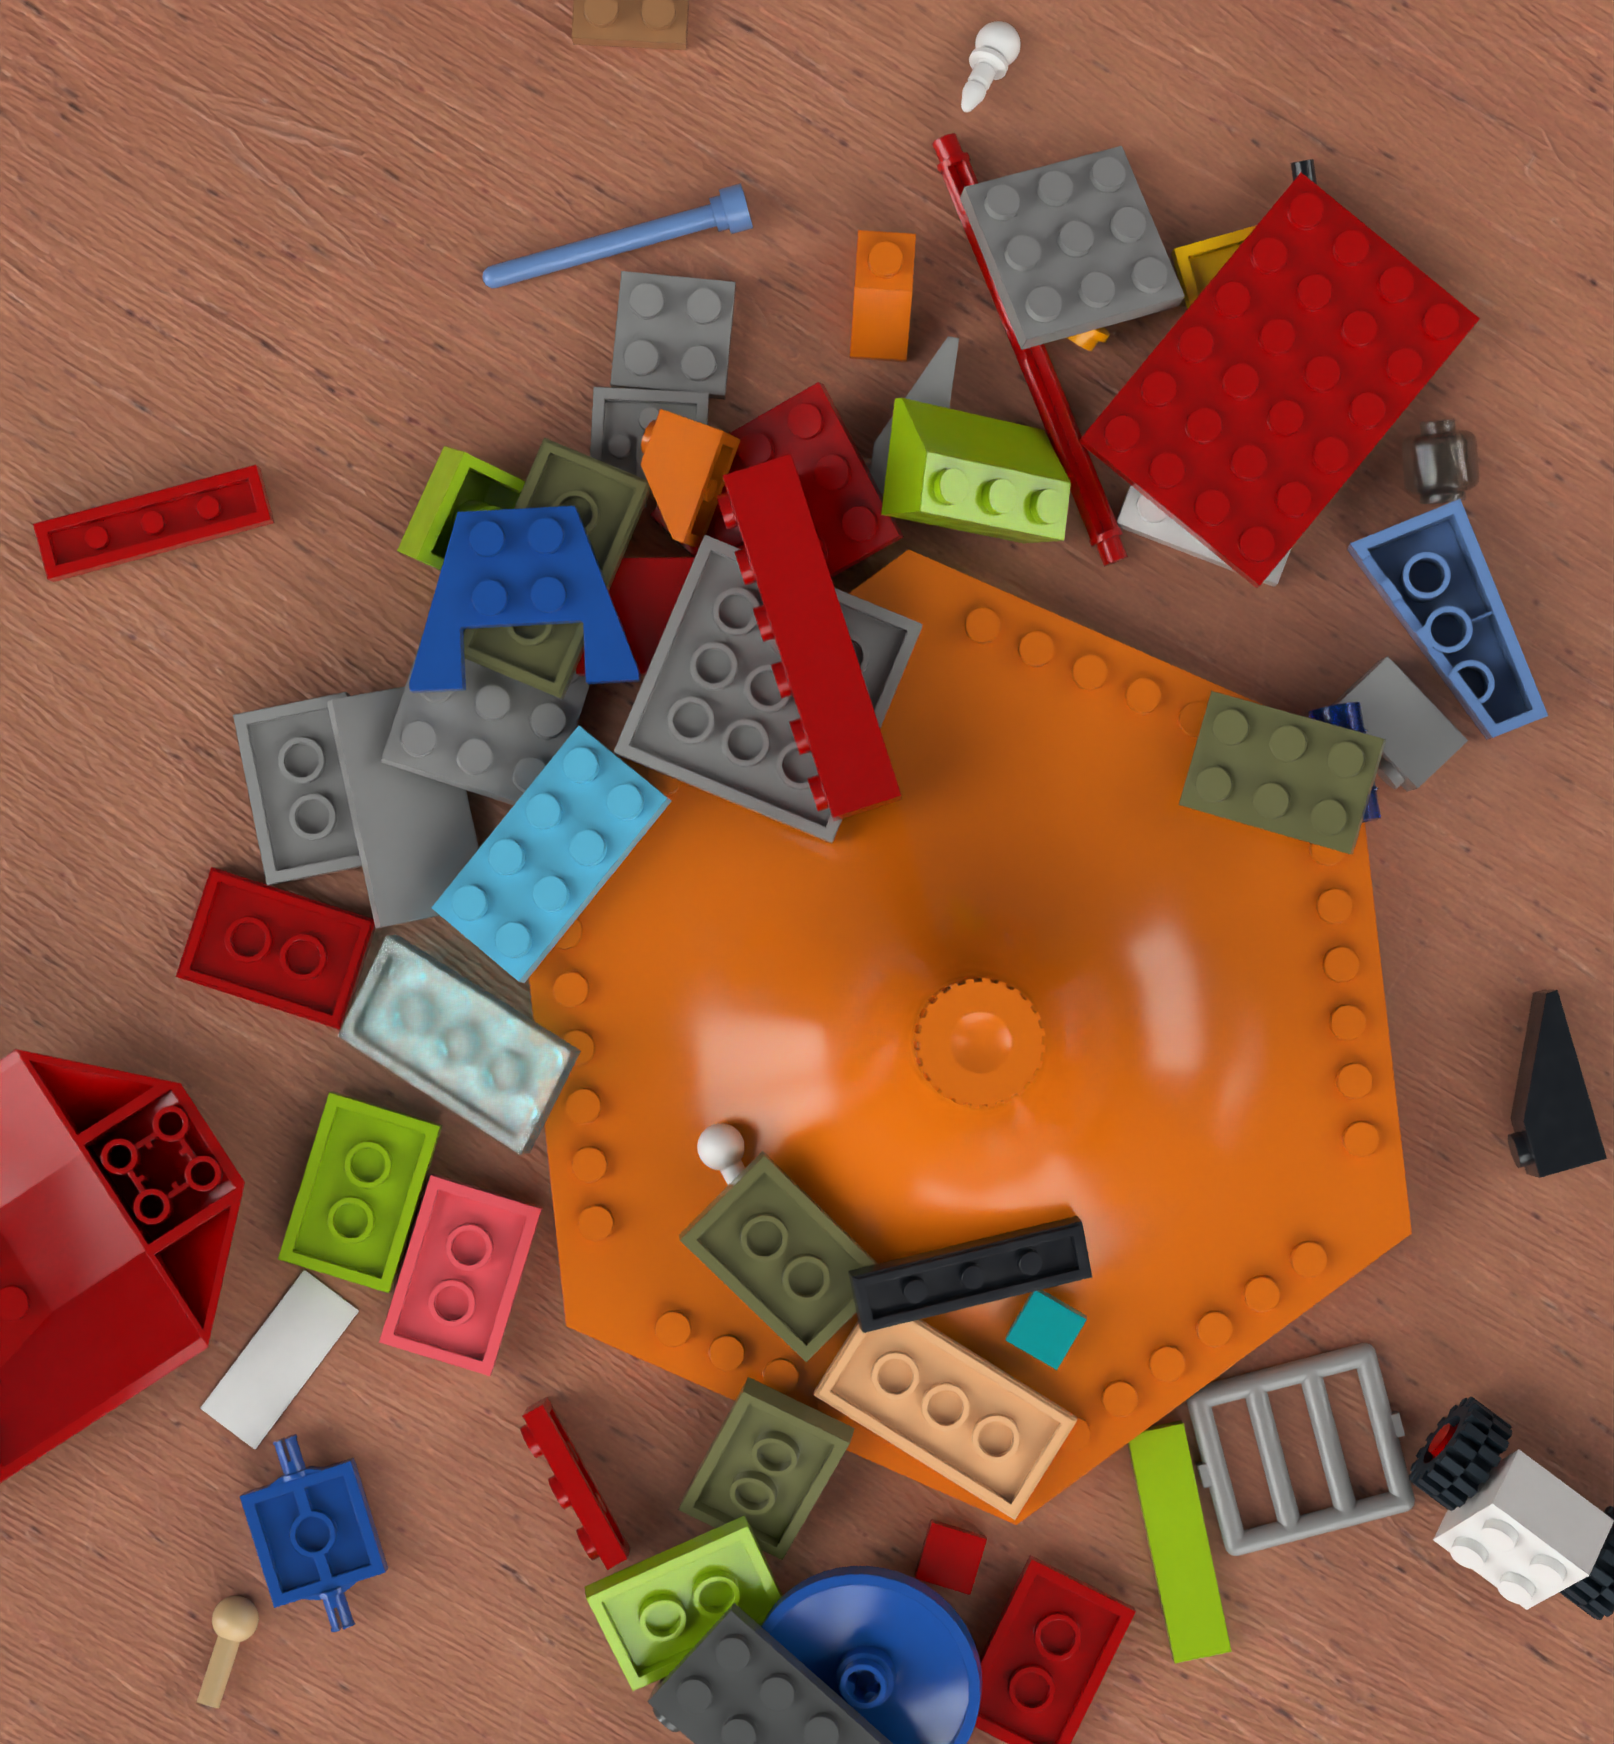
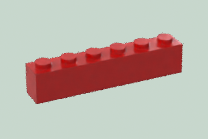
M787 454L722 475L727 492L716 495L726 528L730 529L738 526L745 548L734 553L744 584L746 586L757 583L763 605L752 609L762 640L766 642L775 639L781 661L771 664V668L781 699L793 695L800 718L789 721L799 755L811 752L818 775L807 778L817 811L829 809L833 822L900 801L902 795L792 455Z

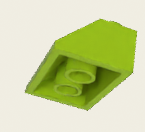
M895 398L881 515L1023 544L1064 541L1071 482L1043 429L906 398Z

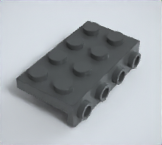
M735 1603L669 1675L660 1679L655 1684L648 1699V1703L653 1707L655 1716L667 1729L673 1732L681 1731L694 1744H893Z

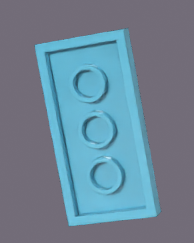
M578 725L431 908L518 982L525 983L672 800L588 731Z

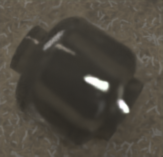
M1455 419L1420 422L1421 433L1410 435L1402 442L1404 485L1406 490L1411 494L1420 495V504L1447 503L1461 499V501L1466 500V491L1476 487L1479 482L1477 440L1475 435L1468 430H1456Z

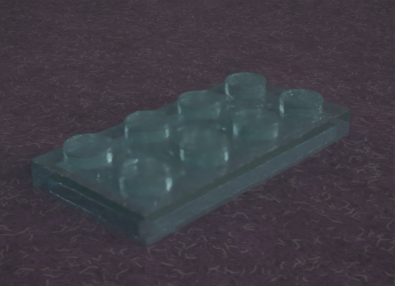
M388 935L385 937L338 1037L520 1155L531 1152L581 1052L573 1045L399 935Z

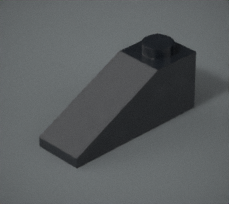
M1541 990L1533 993L1510 1118L1514 1133L1508 1135L1509 1149L1518 1168L1525 1167L1526 1174L1538 1178L1607 1159L1558 990Z

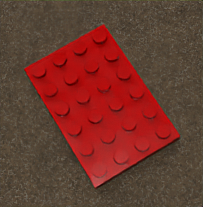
M1300 172L1084 433L1079 443L1255 588H1258L1480 318Z

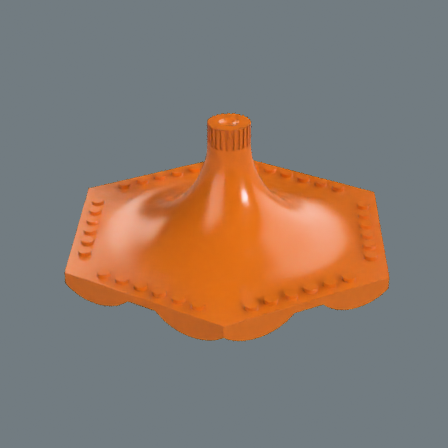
M908 549L848 593L923 624L880 728L902 795L900 801L842 819L835 839L831 844L629 759L622 758L625 763L672 801L529 977L566 1326L734 1401L747 1378L750 1377L855 1428L851 1442L846 1449L847 1451L1014 1525H1018L1412 1234L1365 817L1362 821L1353 854H1347L1179 805L1211 691L1257 704L1260 703ZM717 1123H725L736 1128L744 1140V1154L741 1160L745 1168L762 1151L765 1152L878 1264L1078 1216L1081 1219L1092 1277L1042 1289L1087 1316L1085 1324L1057 1370L1005 1340L1006 1334L1031 1292L921 1319L1074 1414L1078 1419L1015 1520L814 1396L815 1388L857 1323V1313L805 1362L680 1241L679 1234L728 1186L721 1171L709 1168L699 1157L697 1150L698 1139L707 1127Z

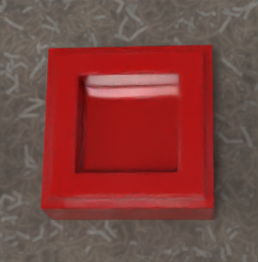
M931 1519L914 1577L971 1595L987 1537Z

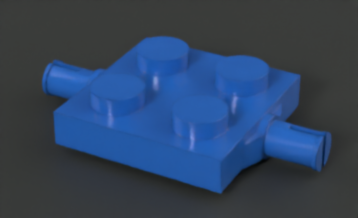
M297 1434L290 1435L286 1439L284 1437L273 1442L283 1475L272 1484L244 1492L240 1499L274 1608L301 1599H322L330 1622L331 1632H337L342 1627L344 1630L355 1625L345 1592L358 1581L386 1573L388 1565L355 1459H347L325 1467H305L297 1441Z

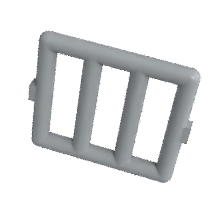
M1360 1343L1211 1382L1186 1400L1202 1462L1196 1463L1201 1485L1203 1488L1209 1487L1224 1547L1232 1556H1240L1411 1510L1415 1504L1414 1493L1399 1437L1405 1436L1399 1412L1391 1410L1376 1350L1371 1344ZM1357 1369L1389 1492L1360 1500H1355L1323 1377ZM1300 1383L1333 1507L1303 1515L1299 1514L1267 1393ZM1243 1398L1246 1400L1277 1518L1276 1522L1246 1530L1243 1528L1212 1410L1213 1406Z

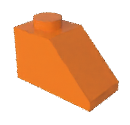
M858 230L850 359L907 362L916 234Z
M660 409L657 419L649 423L643 434L641 451L644 455L640 465L672 539L699 549L704 535L707 534L718 503L716 495L721 494L725 484L722 475L729 473L740 439L722 430Z

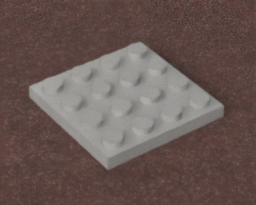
M704 535L616 744L614 753L832 844L842 819L833 822L829 809L817 811L807 778L818 775L811 752L799 755L789 721L800 718L793 695L781 699L771 668V664L781 661L775 639L763 642L752 609L763 605L757 583L746 586L744 584L734 553L741 549ZM835 588L876 718L881 728L923 624Z

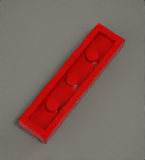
M252 465L33 524L47 580L56 582L275 522L261 469L257 465Z

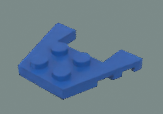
M576 506L457 512L409 682L410 692L426 693L466 690L463 634L465 629L583 623L586 683L601 684L641 681L640 669L629 646L623 625L614 607L601 568Z

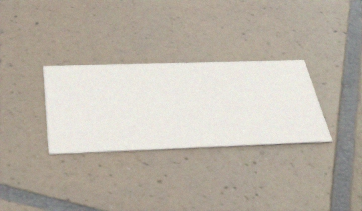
M303 1270L200 1409L253 1449H256L359 1310L306 1270Z

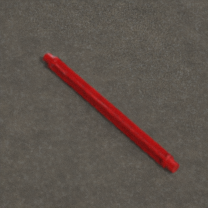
M955 133L942 136L932 143L940 162L937 165V169L943 176L1050 442L1071 482L1070 491L1090 537L1091 547L1096 546L1104 567L1117 563L1128 557L1120 538L1123 532L1114 517L1088 450L1079 443L1082 437L1046 347L1044 344L1021 350L960 200L964 187L978 184L970 163V156L968 152L963 153Z

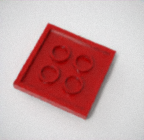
M820 382L815 383L729 433L740 439L729 473L787 454L792 455L831 578L904 537L894 517L881 515L883 496L824 384ZM725 484L721 494L727 492ZM717 503L706 535L736 548L744 549L745 546L739 527L726 528L719 503Z

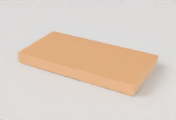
M921 1319L866 1333L862 1332L857 1321L814 1390V1396L1014 1520L1019 1515L1078 1420L1074 1414Z

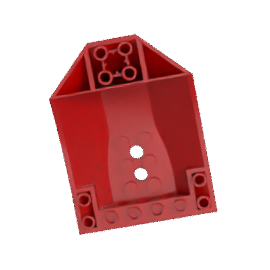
M15 1049L0 1060V1484L209 1347L245 1181L181 1083Z

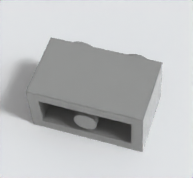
M1388 656L1376 662L1328 708L1336 717L1332 722L1333 725L1386 739L1377 774L1395 790L1400 785L1406 791L1418 789L1468 741Z

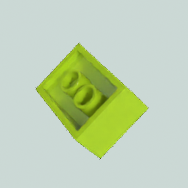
M444 446L397 551L441 571L457 512L514 509L526 481L464 451Z

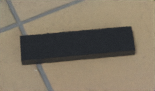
M1078 1216L848 1271L859 1327L863 1333L1092 1277L1083 1224Z

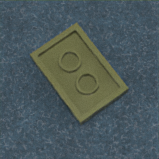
M1211 691L1179 805L1347 854H1353L1386 739Z
M763 1151L679 1234L680 1241L805 1362L856 1313L848 1271L878 1264Z
M748 1377L688 1486L678 1510L715 1528L745 1515L761 1550L783 1560L848 1448L855 1428Z

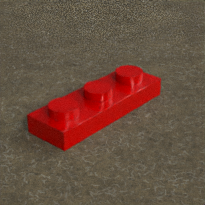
M545 1397L527 1407L522 1415L526 1425L520 1427L521 1434L533 1456L538 1458L544 1455L551 1467L554 1476L548 1478V1482L561 1507L565 1510L572 1506L579 1518L582 1527L576 1529V1532L585 1552L592 1561L600 1557L607 1570L627 1560L631 1548L548 1397Z

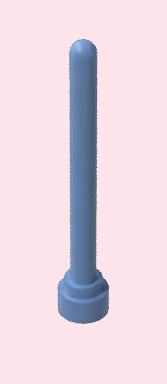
M740 183L719 189L720 195L709 198L711 204L491 265L483 272V282L489 288H499L716 226L718 232L730 229L731 234L752 229L753 225L742 185Z

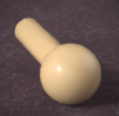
M227 1597L220 1601L214 1609L212 1625L218 1637L197 1703L219 1709L239 1644L250 1638L257 1629L259 1622L257 1608L246 1597Z

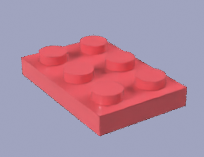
M431 1174L379 1343L491 1376L543 1207Z

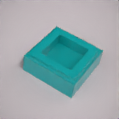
M1044 1290L1031 1292L1006 1334L1005 1340L1057 1370L1085 1324L1087 1316Z

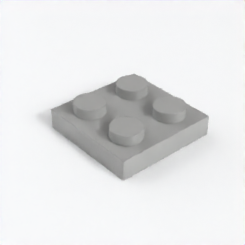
M621 271L610 382L611 388L709 392V398L725 400L736 282Z

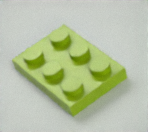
M329 1092L278 1260L390 1293L396 1279L443 1125L343 1094Z
M745 1515L584 1587L586 1599L632 1691L668 1676L734 1603L761 1626L769 1611L783 1596Z

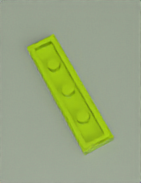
M1176 1421L1149 1427L1127 1444L1172 1659L1176 1664L1232 1652L1184 1423Z

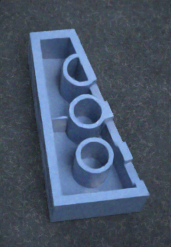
M1461 499L1349 544L1347 551L1486 740L1548 716Z

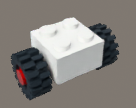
M1475 1398L1462 1399L1459 1406L1455 1405L1450 1409L1447 1418L1443 1417L1437 1423L1438 1428L1426 1438L1427 1444L1419 1449L1416 1455L1418 1459L1412 1464L1410 1469L1412 1471L1409 1475L1411 1483L1448 1509L1433 1540L1450 1552L1452 1558L1457 1563L1466 1568L1473 1569L1497 1587L1504 1598L1513 1603L1520 1604L1526 1610L1559 1592L1594 1619L1602 1620L1604 1615L1606 1617L1612 1615L1614 1612V1507L1609 1506L1604 1512L1519 1449L1504 1459L1499 1457L1508 1448L1509 1442L1507 1440L1512 1436L1511 1425Z

